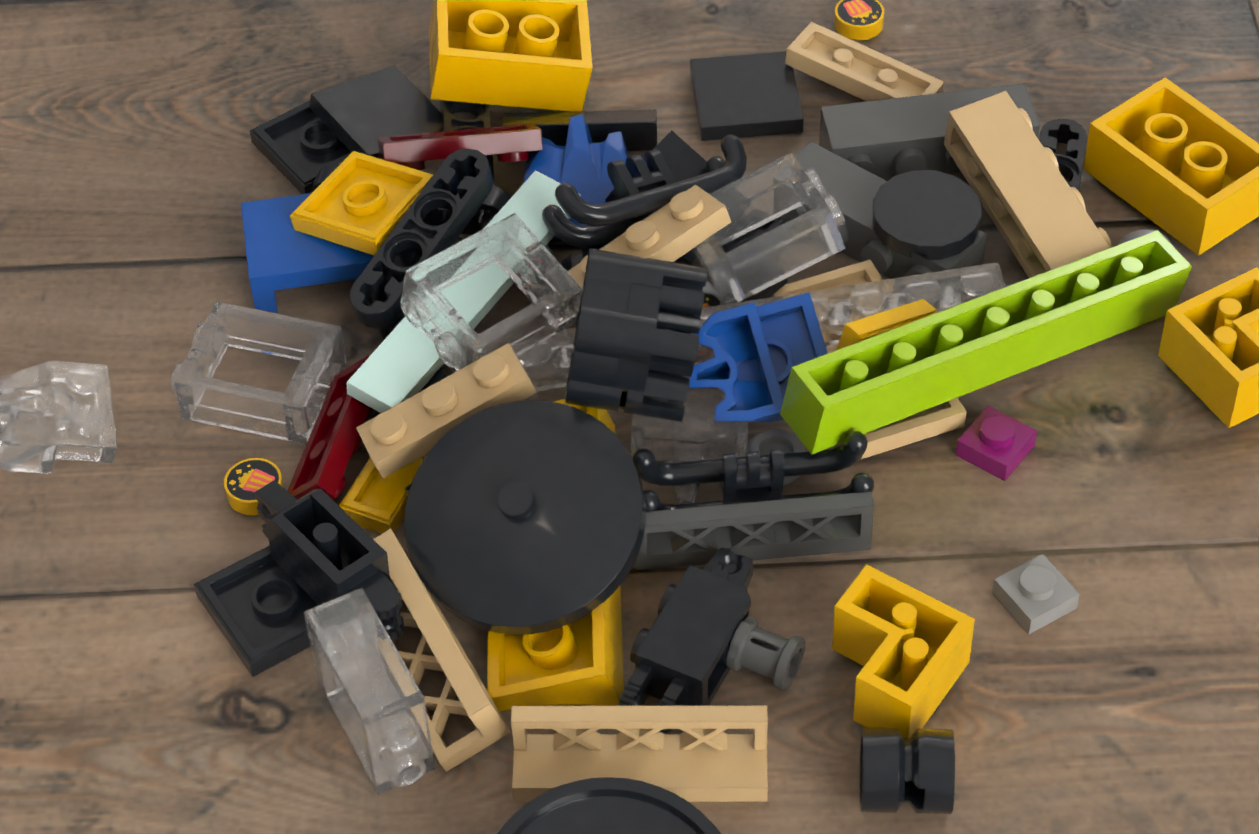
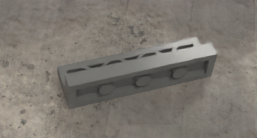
M849 493L646 512L644 537L635 560L636 571L706 565L720 548L731 550L737 555H744L752 560L871 550L874 513L872 493Z

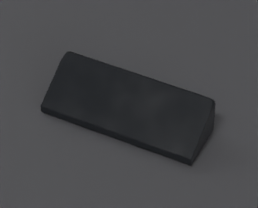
M657 109L504 113L502 126L533 123L541 129L543 138L550 139L555 145L566 146L570 118L583 114L592 143L604 142L609 133L621 131L627 151L653 150L657 146Z

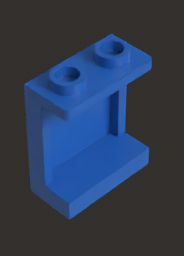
M311 193L241 203L248 274L256 316L278 313L276 290L357 279L374 257V255L294 230L290 215Z

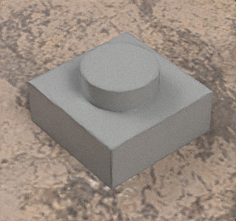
M1043 553L995 578L992 592L1028 634L1077 609L1080 595Z

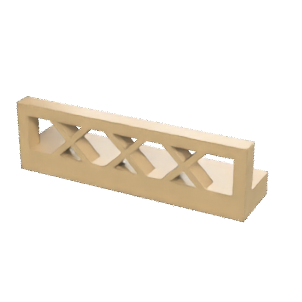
M389 529L373 540L387 552L390 581L398 588V593H401L402 608H400V616H403L404 626L419 628L422 636L416 653L393 650L395 640L391 644L389 642L385 644L382 642L377 643L375 639L373 641L439 763L447 772L511 731L436 600L420 579L409 554L392 529ZM403 666H410L408 674L404 670ZM425 669L443 671L447 679L440 698L418 695L417 689ZM456 695L460 701L455 700ZM427 710L435 711L432 719ZM449 714L469 716L477 729L447 747L441 736Z
M512 706L511 728L514 747L513 802H530L539 795L558 786L578 780L602 777L627 778L650 783L675 793L688 802H767L768 800L767 706ZM527 729H552L557 733L527 734ZM599 729H616L620 733L600 734L596 731ZM662 729H680L684 732L681 734H663L659 731ZM726 729H754V734H726L723 731Z

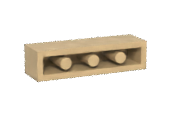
M1007 91L949 111L944 146L981 200V204L1029 278L1112 247L1111 240L1106 231L1101 227L1097 228L1086 212L1083 197L1078 189L1070 187L1060 173L1053 151L1048 147H1043L1033 132L1032 123L1027 112L1023 108H1017Z

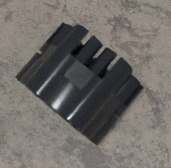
M589 248L565 403L616 412L620 408L623 409V413L682 422L685 413V406L683 405L684 402H687L690 377L692 376L697 354L701 324L700 316L705 292L702 291L703 286H706L708 270L700 266L652 258L645 259L640 256Z

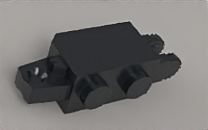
M275 480L255 492V499L258 501L257 510L259 516L266 522L262 525V531L269 539L271 558L343 630L356 623L367 635H371V639H375L377 643L382 642L385 644L389 642L391 644L394 640L398 641V637H402V631H404L403 616H400L402 601L401 593H398V588H394L393 583L390 581L387 552L321 488L314 489L299 499H296Z
M720 548L703 569L689 565L678 585L671 583L666 588L660 600L657 619L650 630L643 628L633 643L630 661L635 663V671L622 692L618 706H643L649 695L660 699L657 706L710 705L730 671L726 666V659L731 640L739 624L749 617L751 598L747 589L753 575L752 559L744 555H737L731 550ZM662 729L660 732L668 734L671 729Z

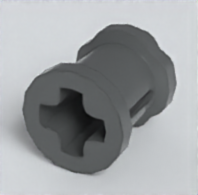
M747 617L739 624L731 640L726 666L736 672L743 667L773 679L774 686L784 691L792 684L800 668L806 641L804 638L796 635L789 640L759 628L757 620Z

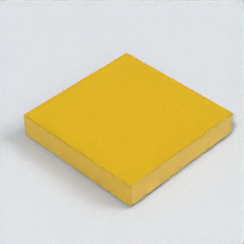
M353 151L290 215L293 228L296 231L375 255L433 174Z

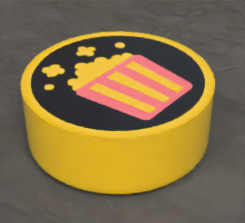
M840 0L837 3L834 26L840 35L851 40L862 41L877 36L883 29L884 7L878 0Z
M249 458L233 465L224 478V488L229 505L241 514L259 515L255 492L274 480L284 488L280 469L273 462L263 458Z

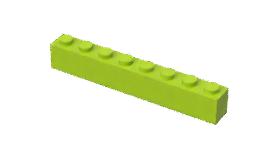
M1158 230L793 366L791 367L780 415L811 454H815L843 443L845 437L852 431H860L866 434L1166 316L1167 310L1177 305L1192 265Z

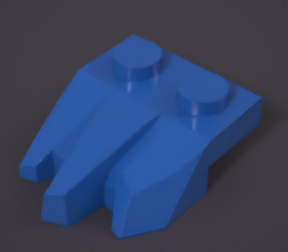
M583 114L571 117L566 146L555 145L550 139L542 137L543 150L531 151L529 159L526 160L524 183L536 170L560 184L569 183L573 185L577 192L581 194V198L587 203L594 205L606 203L605 199L614 189L607 173V165L616 160H622L625 163L626 158L629 157L622 132L609 133L606 141L592 143ZM571 217L569 218V221L576 225L586 226L585 224L578 223ZM554 236L551 240H559V239Z
M810 292L757 307L755 302L713 313L700 327L698 344L713 351L715 357L694 366L692 376L690 377L689 389H721L724 391L725 399L715 406V422H774L784 420L780 412L791 367L828 354Z

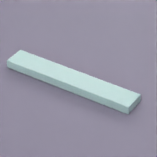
M535 170L347 381V394L382 413L419 393L554 237L542 219V212L550 204H555L561 208L555 198V190L560 183ZM564 212L565 216L569 220L570 217Z

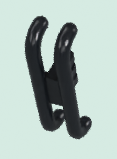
M727 135L721 141V150L726 162L721 157L713 156L706 163L707 173L677 182L658 149L645 152L644 159L641 155L637 154L626 158L625 163L622 160L610 162L607 165V173L620 199L603 204H590L580 197L573 185L562 183L555 190V198L561 208L555 204L546 206L542 212V219L553 236L565 244L583 248L613 241L625 233L631 225L644 220L669 203L675 195L687 191L695 184L721 203H724L731 192V187L741 180L746 171L747 156L744 146L737 136ZM564 212L578 223L585 224L586 226H579L572 223L567 219Z
M860 431L850 432L845 437L844 443L840 446L815 454H811L809 451L783 453V449L770 450V455H760L759 451L746 452V457H736L735 453L723 454L722 459L661 463L655 460L652 451L642 448L638 449L632 456L640 479L650 484L681 486L721 482L723 500L664 504L660 502L659 496L654 491L646 490L644 491L646 512L849 493H872L874 490L872 476L868 473L860 472L852 478L850 485L840 490L783 495L784 477L837 472L858 462L865 453L868 443L865 434Z

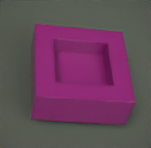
M988 405L957 440L956 456L1005 481L1035 446L1037 430Z

